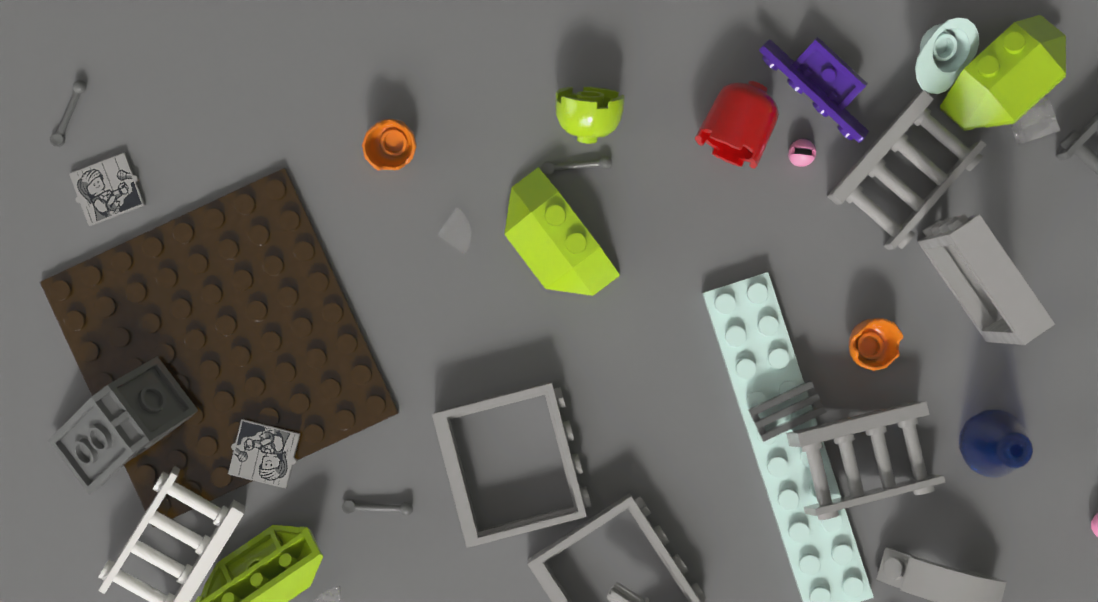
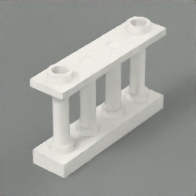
M176 466L173 467L170 474L163 471L153 487V490L158 493L115 562L110 559L107 561L98 578L104 580L99 591L105 594L113 581L149 602H190L244 515L245 506L233 500L229 508L224 505L220 508L174 482L180 471ZM169 494L213 519V524L217 528L212 536L209 537L205 534L202 537L156 511L165 495ZM148 523L195 548V553L199 557L194 565L191 566L187 563L184 566L139 541L138 539ZM130 552L178 578L177 582L181 586L176 594L173 595L169 592L166 595L121 570L120 568Z

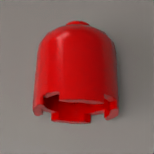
M749 81L748 84L741 82L731 83L723 87L695 137L697 144L703 146L706 142L714 148L712 155L738 167H742L744 161L750 162L749 166L755 169L760 162L779 116L777 104L767 93L768 89L756 81Z

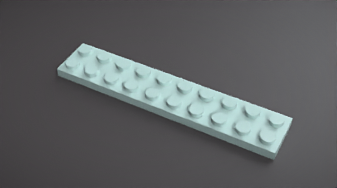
M766 272L702 293L802 602H861L874 598L846 510H838L839 516L826 520H818V516L805 514L804 511L805 506L818 503L807 454L802 452L801 447L789 446L786 433L818 425L816 418L763 442L748 409L804 383L769 273ZM807 391L759 413L758 416L760 419L765 418L809 397ZM808 405L764 426L765 430H770L812 410V405ZM822 442L823 448L820 449L831 499L840 498L838 485L824 442Z

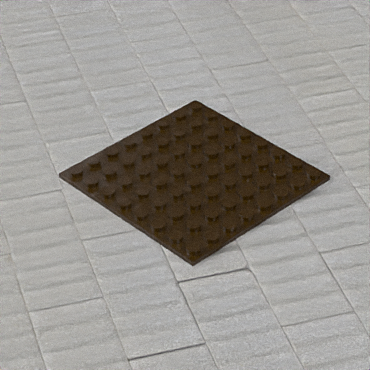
M286 168L280 169L40 282L92 396L108 384L158 356L198 409V412L124 465L145 512L158 493L153 490V487L162 472L170 474L174 466L180 469L174 482L208 501H212L252 482L253 480L228 474L234 451L231 446L236 443L241 419L300 433L295 458L300 460L399 413ZM166 494L156 511L173 519L193 508Z

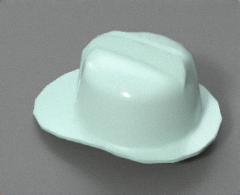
M956 17L942 24L934 25L926 31L920 43V53L916 60L915 72L920 87L927 93L940 94L947 91L957 80L962 70L975 57L979 46V33L975 24L968 19Z

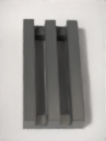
M812 381L803 383L748 409L763 442L826 413ZM803 392H808L809 397L765 418H759V413ZM813 404L815 407L766 431L764 426L808 405Z

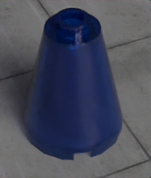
M996 409L982 411L968 419L960 432L959 449L965 462L971 470L986 477L998 478L1009 475L1026 465L1033 454V446L1024 426L1015 416L1006 411Z

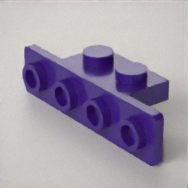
M817 37L795 62L770 39L759 49L763 54L762 59L770 68L782 71L788 77V84L800 94L804 92L814 101L812 105L824 117L830 116L839 124L837 128L843 136L849 140L855 139L858 143L865 139L869 132L868 129L845 108L868 83Z

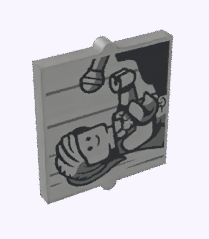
M126 153L116 155L69 174L78 196L76 197V202L81 204L89 226L145 206L137 184L139 177L134 175Z
M241 419L236 443L231 446L234 451L228 474L286 489L292 466L297 463L295 454L300 433Z

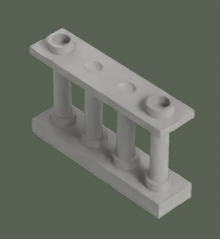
M924 90L909 102L827 196L836 205L842 204L845 200L849 204L853 202L891 235L883 245L887 250L895 249L897 246L902 249L910 242L915 235L912 229L965 169L971 171L981 161L983 155L980 152L986 146L980 140L968 148L932 117L928 106L934 98ZM913 123L916 126L921 125L959 158L947 173H944L907 140L909 136L905 132ZM890 149L894 152L898 150L937 184L924 200L884 166L886 162L882 158ZM867 175L871 178L876 176L914 210L902 225L898 224L862 192L863 187L859 184Z
M912 401L786 433L789 446L801 447L802 452L807 454L818 503L805 506V514L818 516V520L831 519L839 516L838 510L911 491L914 492V495L927 494L935 491L934 485L946 483L942 475H927L916 424H919L918 418L930 415L927 402ZM895 423L898 424V428L903 430L914 479L898 483L895 482L884 432H887L886 426ZM866 431V435L871 437L882 487L867 491L863 490L852 440H855L854 434ZM834 439V443L839 445L850 495L831 499L820 449L823 448L822 442Z

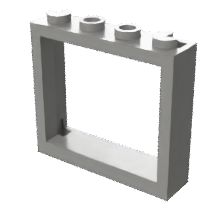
M962 214L959 217L954 216L950 219L938 220L923 230L926 236L917 242L986 342L1026 345L1055 325L980 214L970 217Z
M553 382L440 410L432 414L466 548L587 517L586 508L591 507L587 486L580 488L577 475L582 474L583 471L578 453L571 455L568 442L573 441L574 436L570 421L563 422L560 408L566 406L561 387L554 389ZM545 395L573 506L479 530L451 419Z
M631 493L620 498L530 557L527 563L552 602H572L546 561L621 512L629 509L689 602H705L708 600L697 582L691 586L684 574L689 570L679 554L672 557L665 545L670 543L660 525L653 528L647 519L651 512L641 496L634 499Z

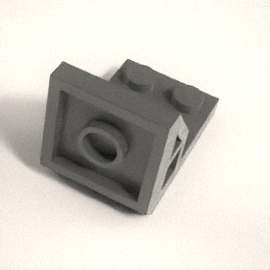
M157 356L94 394L48 441L87 493L91 494L99 489L129 460L150 448L198 412V409Z

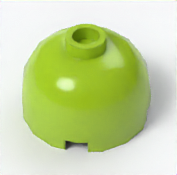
M583 86V91L573 93V87L561 88L556 91V117L561 127L567 133L577 136L578 142L587 144L597 143L598 137L608 136L619 125L624 111L625 96H619V92L606 88Z

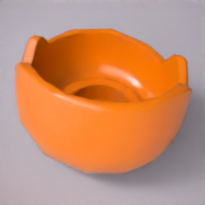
M384 119L375 123L367 130L362 143L365 159L379 171L399 170L405 167L413 159L417 147L414 131L403 121L396 119Z
M884 318L865 319L857 324L849 337L850 356L858 366L872 371L887 368L895 358L900 356L899 344L901 339H903V333L893 321Z

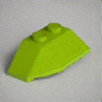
M1041 15L1014 22L962 70L940 105V110L964 131L980 127L1015 124L1066 77V35Z
M539 167L511 187L504 235L545 289L593 296L620 276L602 248Z
M272 525L217 562L204 585L201 596H198L195 602H288L311 586L322 561L323 554L308 527Z

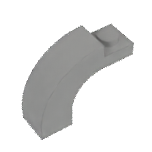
M885 547L876 579L877 581L900 588V591L934 602H1001L1007 583L1006 581L976 571L945 566Z

